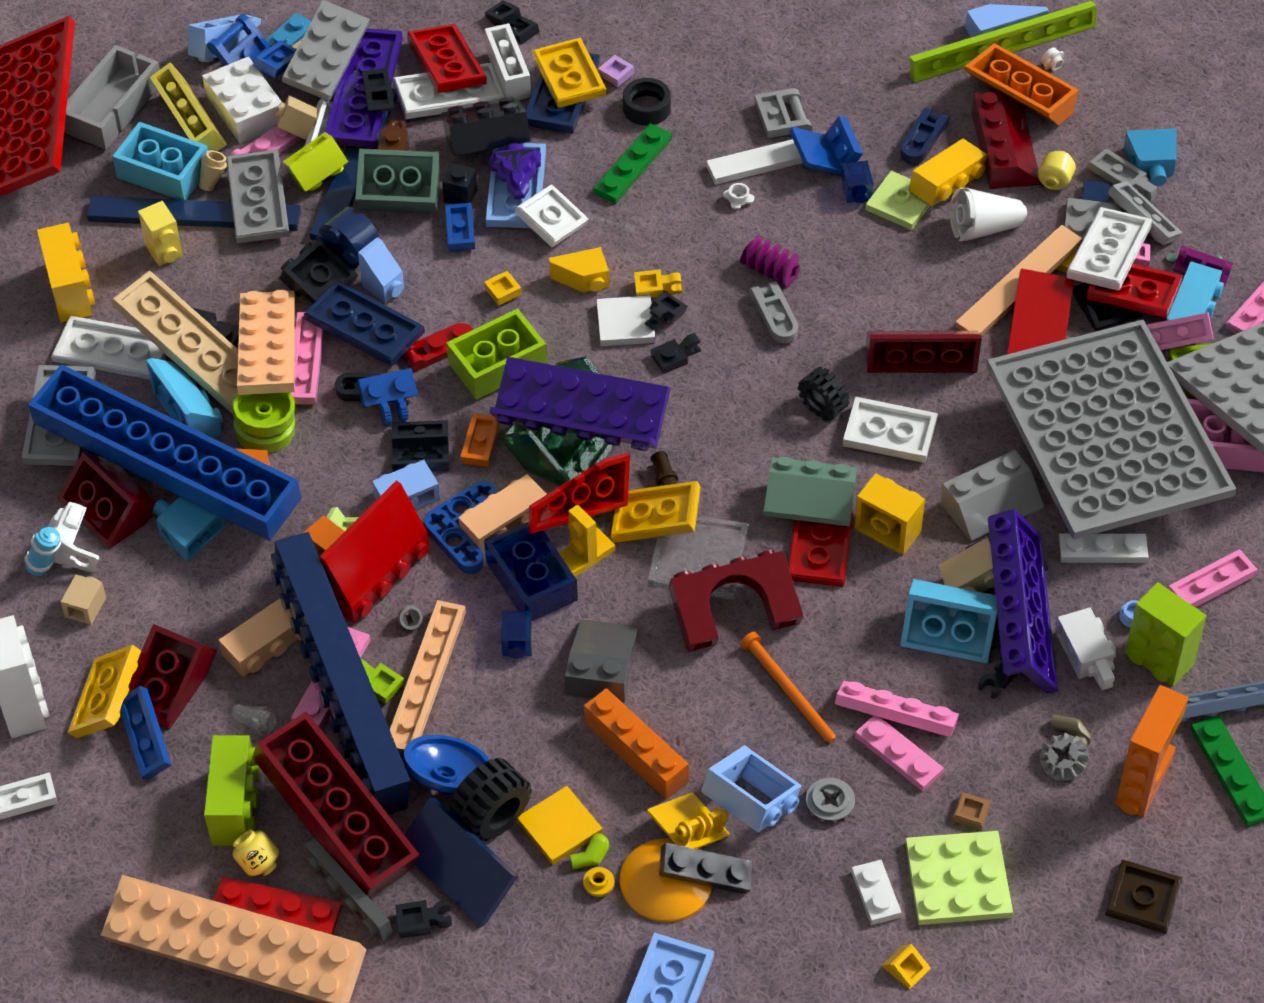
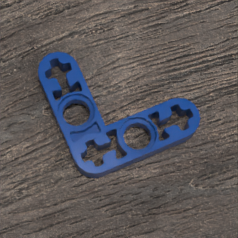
M487 481L473 484L429 511L424 517L427 534L454 564L467 574H475L483 568V553L459 526L458 517L462 514L455 513L453 509L459 505L466 506L468 509L479 505L487 498L483 495L479 496L481 492L489 494V496L496 494L495 486ZM432 521L442 522V527L445 531L442 533L441 527L438 524L432 525ZM450 538H459L462 541L457 546L446 544ZM466 550V555L470 559L476 558V562L472 563L470 560L466 561L465 554L463 552Z

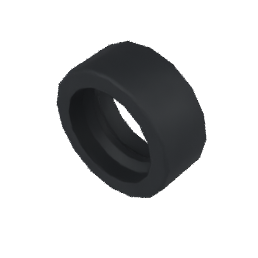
M640 78L627 84L623 90V112L626 118L632 123L648 126L650 123L653 125L659 124L667 119L671 112V91L669 87L661 80L655 78ZM641 96H653L662 102L652 107H641L632 101Z

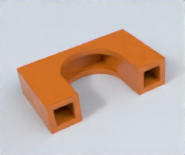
M1159 685L1130 740L1115 803L1125 813L1130 815L1137 814L1143 818L1173 761L1176 747L1169 743L1185 714L1189 699L1188 696L1162 685Z

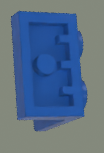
M838 116L826 134L792 127L790 130L803 164L810 169L847 176L863 155L848 119Z

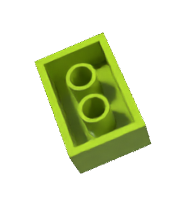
M518 308L446 343L448 364L476 400L500 388L507 357L547 364L546 343Z
M1157 582L1136 603L1125 654L1128 655L1134 664L1142 665L1151 671L1157 680L1167 682L1173 687L1195 664L1207 615Z
M213 735L204 813L212 846H233L235 840L244 832L250 829L256 831V818L252 816V808H258V790H255V782H260L261 769L252 759L255 747H252L250 735Z

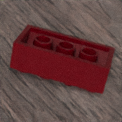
M1001 91L974 93L972 117L980 150L987 154L984 165L986 167L985 172L989 189L1041 185L1023 107Z
M966 330L867 331V373H977L982 335L978 331Z

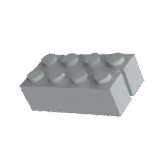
M115 45L67 100L64 133L106 150L119 135L118 130L123 131L156 92L157 88L150 77L160 70L158 61L140 54L135 57V52Z

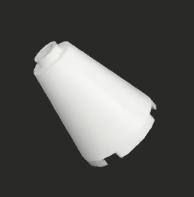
M958 188L952 196L951 202L956 203L955 210L950 211V224L955 238L960 236L959 241H969L1017 228L1027 219V208L1023 205L1022 201L969 188Z

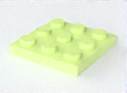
M998 831L906 838L905 844L918 925L1012 918L1013 909Z

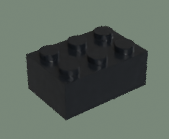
M503 97L498 100L499 102L489 104L486 101L474 103L473 107L463 108L462 106L448 108V112H442L446 142L453 155L458 156L500 148L513 143L531 142L527 113L519 100L514 99V97Z

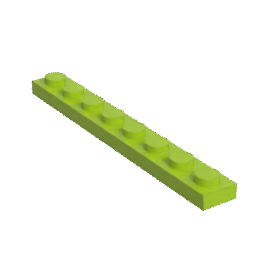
M1093 1L1085 2L909 56L910 77L916 83L964 68L994 43L1013 53L1096 27V4Z

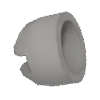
M407 605L400 609L398 622L402 627L413 630L422 623V613L415 606ZM407 610L412 620V623L409 624L407 622L405 612Z

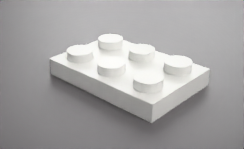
M855 397L843 438V446L926 463L938 413Z

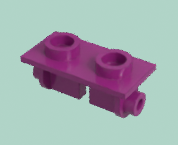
M1181 247L1173 270L1186 274L1190 262L1221 270L1220 282L1224 283L1225 288L1233 266L1232 262L1189 247Z

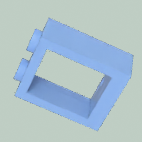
M744 745L708 769L701 792L753 830L760 832L767 826L775 825L780 817L786 813L791 814L799 804L797 797L802 785ZM743 778L771 798L772 801L764 805L734 782Z

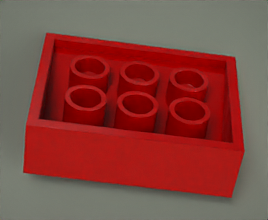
M396 480L320 556L321 563L343 617L354 624L361 617H366L371 612L373 604L380 597H386L392 585L399 578L403 579L408 574L410 566L417 559H423L429 550L427 530L402 484Z

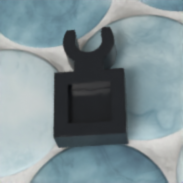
M426 900L395 905L400 938L431 934L430 925H436L440 928L452 926L451 916H439L442 912L450 911L448 901L437 902L430 908H427Z

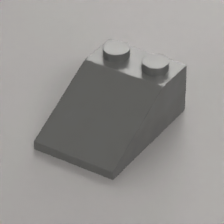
M581 619L570 650L565 673L566 695L594 698L607 688L621 702H625L639 627Z

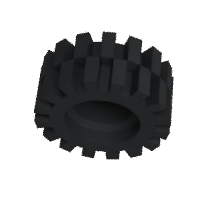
M818 367L799 381L797 389L800 391V398H804L803 404L810 407L808 410L814 411L818 417L821 415L822 420L826 421L828 419L830 421L848 407L850 403L848 399L850 397L849 394L845 393L847 391L846 387L841 386L842 381L840 378L838 380L835 378L836 374L833 372L829 374L828 369Z

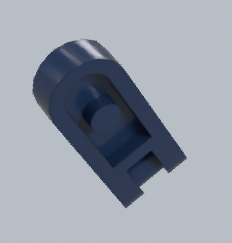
M925 107L901 144V158L911 164L922 162L942 131L948 126L950 116L943 113L941 115L935 114L932 109Z

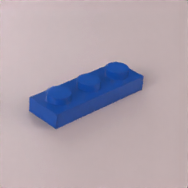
M139 686L127 694L123 700L120 712L140 776L148 780L169 768L172 764L148 689Z

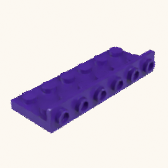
M507 357L495 407H490L489 413L496 418V422L504 425H512L513 422L523 423V427L530 430L539 431L540 427L549 428V432L561 436H566V433L570 432L577 434V438L587 441H593V438L596 437L604 439L603 442L609 445L620 446L622 442L631 444V448L635 450L647 451L648 448L657 449L670 388L658 384Z
M1015 509L989 516L988 527L1003 672L1007 676L1022 672L1045 693L1058 692L1041 535Z

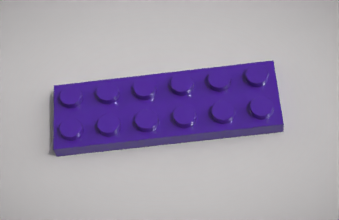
M367 28L336 88L325 130L326 133L333 137L337 145L376 148L385 111L368 112L362 71L388 68L390 85H392L403 41L402 31Z

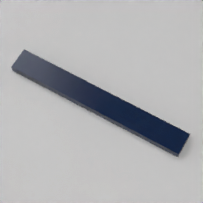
M391 88L393 102L395 103L397 99V94L395 92V89ZM385 111L381 130L384 129L391 111ZM346 147L344 156L348 163L343 166L344 169L333 177L310 231L311 240H316L322 225L343 208L352 206L356 197L359 149L376 148Z
M91 196L87 213L89 222L141 224L138 211L163 201L176 220L177 225L234 228L231 202ZM286 204L289 230L298 231L301 206Z

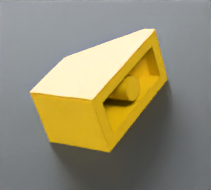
M601 247L549 258V275L551 279L583 293L589 291L598 292L603 288L609 287V269Z

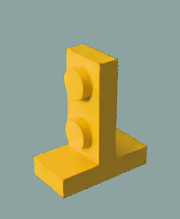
M579 505L569 510V546L552 557V563L570 581L615 551V544L596 527V522Z

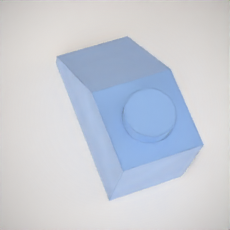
M377 237L358 252L363 288L386 303L392 297L399 296L404 289L403 272L382 240Z

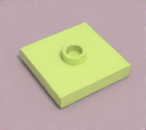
M890 171L866 203L865 210L912 230L930 205L909 191L910 178Z

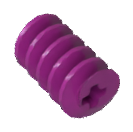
M756 236L743 250L740 263L746 264L748 268L755 269L760 274L764 273L766 277L773 278L777 283L783 282L785 287H789L795 281L800 271V265L797 263L798 254L794 253L789 259L790 251L788 249H784L779 254L780 245L776 244L770 249L772 244L770 240H766L761 245L762 236Z

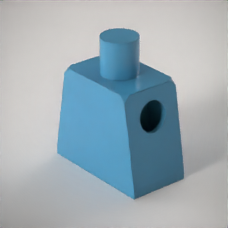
M1176 128L1126 131L1123 149L1129 163L1147 173L1146 177H1150L1151 184L1155 186L1164 185L1167 181L1166 176H1173L1176 164Z
M179 497L172 504L165 499H160L153 507V513L158 516L156 522L159 535L187 562L225 527L222 517L182 497Z

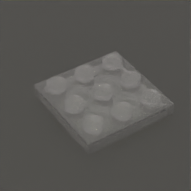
M697 516L695 532L657 537L648 576V587L669 590L670 579L674 578L673 576L679 572L690 571L695 573L702 571L701 569L707 565L718 564L723 566L730 564L729 562L735 558L743 557L749 523ZM737 583L723 585L716 589L711 596L734 600Z

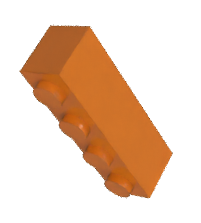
M607 688L584 705L585 724L666 800L689 782V764Z

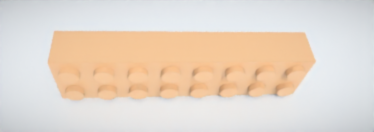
M125 875L121 876L101 936L112 943L318 1003L350 1002L367 950L356 941Z

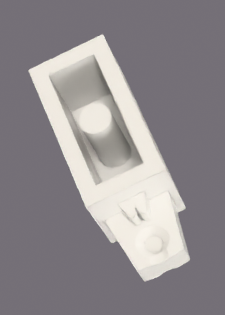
M1091 607L1059 616L1057 618L1055 634L1078 679L1093 676L1101 690L1112 688L1115 680L1112 670L1115 668L1113 659L1116 657V650L1112 641H1108L1104 634L1101 619L1095 617Z

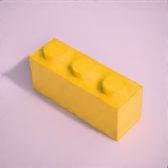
M961 139L914 169L909 191L933 207L940 201L948 199L958 188H964L969 182L979 179L986 168L984 164L987 154L965 139Z

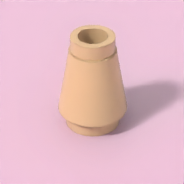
M209 150L202 156L198 184L201 189L205 191H212L214 189V186L227 167L224 154Z

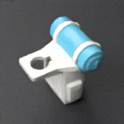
M69 502L64 508L56 511L48 527L41 529L39 533L33 535L31 548L27 551L24 558L25 567L30 574L42 576L52 567L53 563L70 565L84 571L94 572L100 557L73 545L86 507ZM76 557H84L88 559L90 563H82L78 561Z

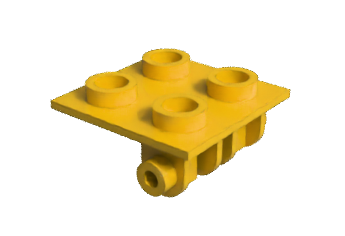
M693 792L647 809L648 814L676 845L698 849L730 836V833L724 827L729 819L728 812L725 809L716 808L711 813Z

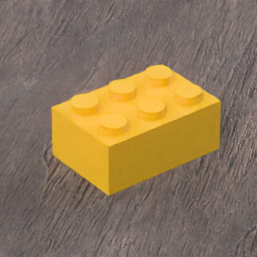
M69 222L38 229L37 232L60 323L68 321L70 316L81 318L92 316L90 306L95 305L92 289L86 290V288L91 287L87 270H81V268L86 267L82 251H76L77 248H81L77 232H71Z

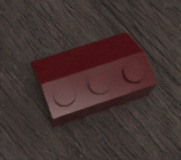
M82 452L57 497L64 506L72 502L86 507L82 523L108 549H111L144 526L156 504V501L120 466L91 452Z

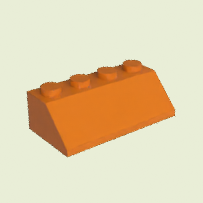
M995 43L969 62L964 68L976 80L996 91H1001L1012 100L1057 125L1063 123L1074 112L1079 89Z

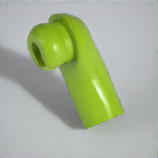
M594 834L585 852L569 855L572 870L599 865L609 850V840L603 834Z

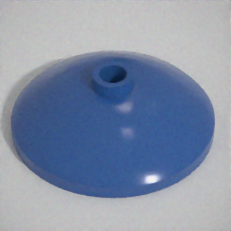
M426 735L415 738L406 745L403 753L404 766L416 781L434 791L452 795L470 772L482 763L490 760L476 746L464 740L444 735Z

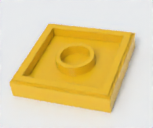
M565 786L525 811L517 818V823L552 866L589 843L594 834H603V828L568 786Z

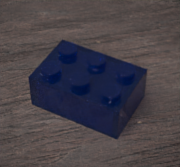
M528 522L484 541L486 563L526 624L578 601L577 579L544 530L531 534L528 532Z

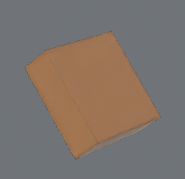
M961 792L952 821L982 830L991 801Z

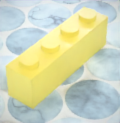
M171 62L150 77L190 140L207 145L208 151H219L227 145L186 80Z

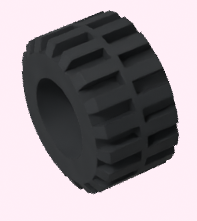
M490 759L475 768L460 783L450 801L449 811L481 841H488L506 831L523 813L532 794L531 784L505 759Z

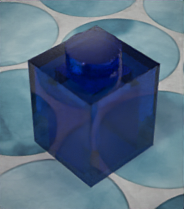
M868 160L842 163L841 184L846 203H864L873 195L874 182Z
M502 611V656H509L514 659L532 656V611Z

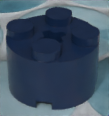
M345 207L320 227L316 241L321 238L352 269H355L360 265L358 252L375 238L379 237L372 222L360 212L357 215L351 212L354 208Z

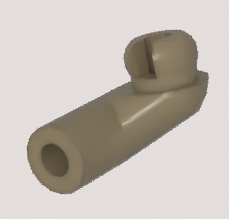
M1057 714L1053 715L1051 719L1052 729L1066 731L1072 736H1078L1086 747L1091 743V734L1081 720Z

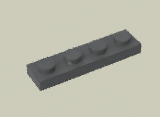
M315 838L307 842L305 849L308 857L305 861L309 868L315 874L320 872L325 877L324 883L334 895L338 892L343 897L342 902L351 915L356 913L362 919V926L370 936L376 934L383 943L391 938L393 933L389 919Z

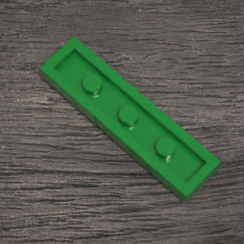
M650 123L594 187V194L616 204L672 140V133Z
M1219 715L1192 724L1190 730L1246 828L1264 822V792Z

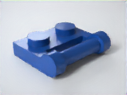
M240 14L231 27L217 39L213 38L207 43L208 50L217 56L223 66L248 56L254 63L257 56L271 47L245 14ZM244 30L247 36L227 52L224 45L240 31Z

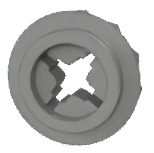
M1067 733L1059 736L1052 735L1047 743H1043L1041 754H1039L1044 772L1051 778L1060 781L1072 780L1081 775L1089 761L1086 745L1078 736L1068 735ZM1070 749L1068 753L1072 761L1063 759L1058 763L1059 757L1055 751L1064 753Z
M820 779L814 782L807 791L806 806H808L811 816L819 817L822 822L832 820L836 823L838 819H847L849 813L854 810V792L847 783L840 779ZM825 797H828L829 799H833L835 797L836 806H833L832 804L824 805Z

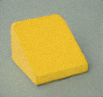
M912 944L902 945L881 965L908 989H911L931 969Z

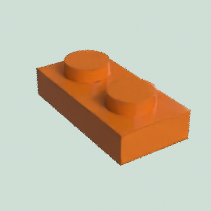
M472 414L460 456L461 464L489 468L501 424L496 422L494 416Z

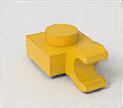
M661 269L634 272L636 296L651 295V298H657L663 294V291L682 293L680 273L661 275Z

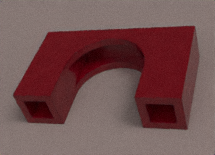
M766 550L759 553L758 557L755 558L738 557L731 560L730 564L727 565L710 564L703 567L702 571L695 573L682 571L670 579L668 589L687 652L717 644L719 636L709 601L712 593L726 584L739 583L746 585L760 596L772 631L801 623L803 612L784 551L774 552V550Z

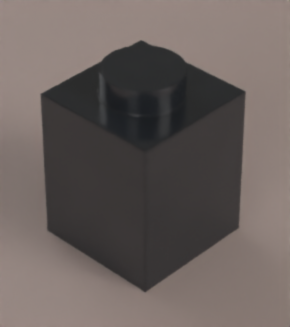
M450 164L442 181L444 202L450 204L472 202L477 191L475 168Z

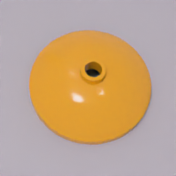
M670 838L654 839L635 848L625 859L620 871L621 893L629 907L644 918L657 922L684 920L696 914L706 904L713 887L659 876L661 846L665 843H675Z

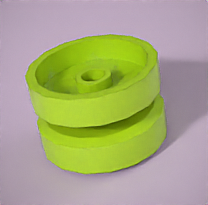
M291 392L238 395L237 393L233 402L234 435L237 442L245 449L268 450V453L276 452L286 447L295 435V400Z

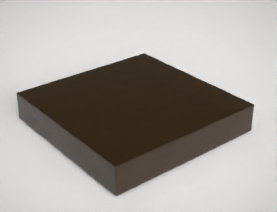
M1121 859L1105 916L1167 934L1183 877Z

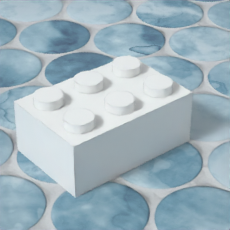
M249 56L202 75L206 97L240 144L260 136L275 127L278 120L275 113L280 102H282L260 71L253 66L254 63Z

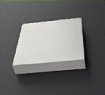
M552 184L517 206L514 212L551 247H554L581 229L589 220Z
M651 295L597 299L600 346L655 343L654 330L645 325V322L652 316L649 309L651 306Z

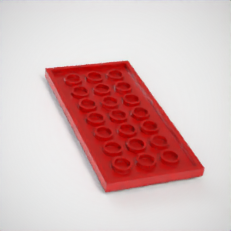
M70 16L0 45V197L60 172L75 21Z

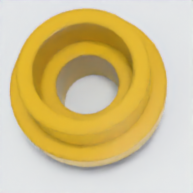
M592 868L584 875V889L592 896H605L614 888V876L606 868ZM596 878L604 879L602 883H596L593 880Z

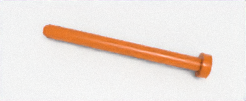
M756 632L747 634L741 640L740 646L744 651L750 650L824 741L830 744L836 740L834 732L761 646V637Z

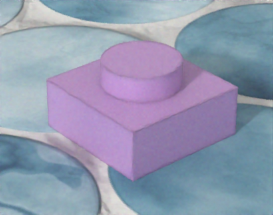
M614 55L598 68V73L601 78L619 87L634 74V66Z

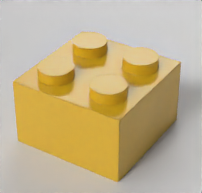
M875 473L857 495L854 529L904 555L922 531L925 499L918 493L909 491L896 484L893 480Z

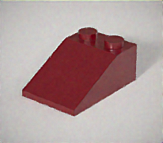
M153 624L138 658V667L129 683V692L139 686L147 688L158 724L171 729L206 678L217 650Z

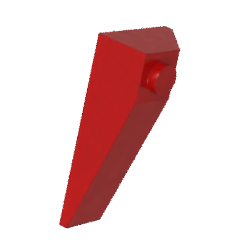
M624 453L601 460L529 505L528 532L532 534L569 523V510L576 505H579L589 516L628 506L630 454Z

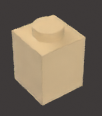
M288 96L286 102H280L276 110L275 116L278 117L277 127L306 140L317 118V108Z
M75 575L61 600L65 618L92 625L106 599L103 583L94 577Z

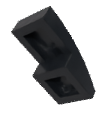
M504 0L485 12V16L495 26L509 23L516 42L523 44L540 32L537 23L521 16L519 7Z
M388 68L362 71L368 112L375 113L395 110Z

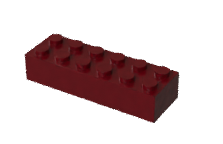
M307 711L256 744L252 759L313 837L369 898L414 867L420 854Z

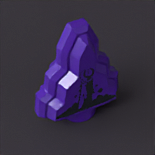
M517 143L509 144L504 150L496 151L489 157L491 171L497 172L498 179L506 182L507 191L514 199L520 200L525 198L530 189L529 180L536 176V169L541 167V153L537 152L534 148H524Z

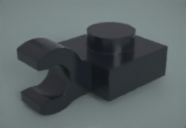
M666 291L652 301L649 308L652 316L645 322V325L655 330L663 320L672 323L685 313L688 306Z
M695 333L686 336L680 344L673 339L650 349L651 356L663 374L687 365V357L701 352L700 347L697 345L700 343V339Z
M1002 656L995 665L994 670L996 673L983 675L979 680L978 690L980 691L987 685L994 687L991 691L992 699L997 698L1002 688L1005 689L1017 676V674L1007 676L1003 672Z

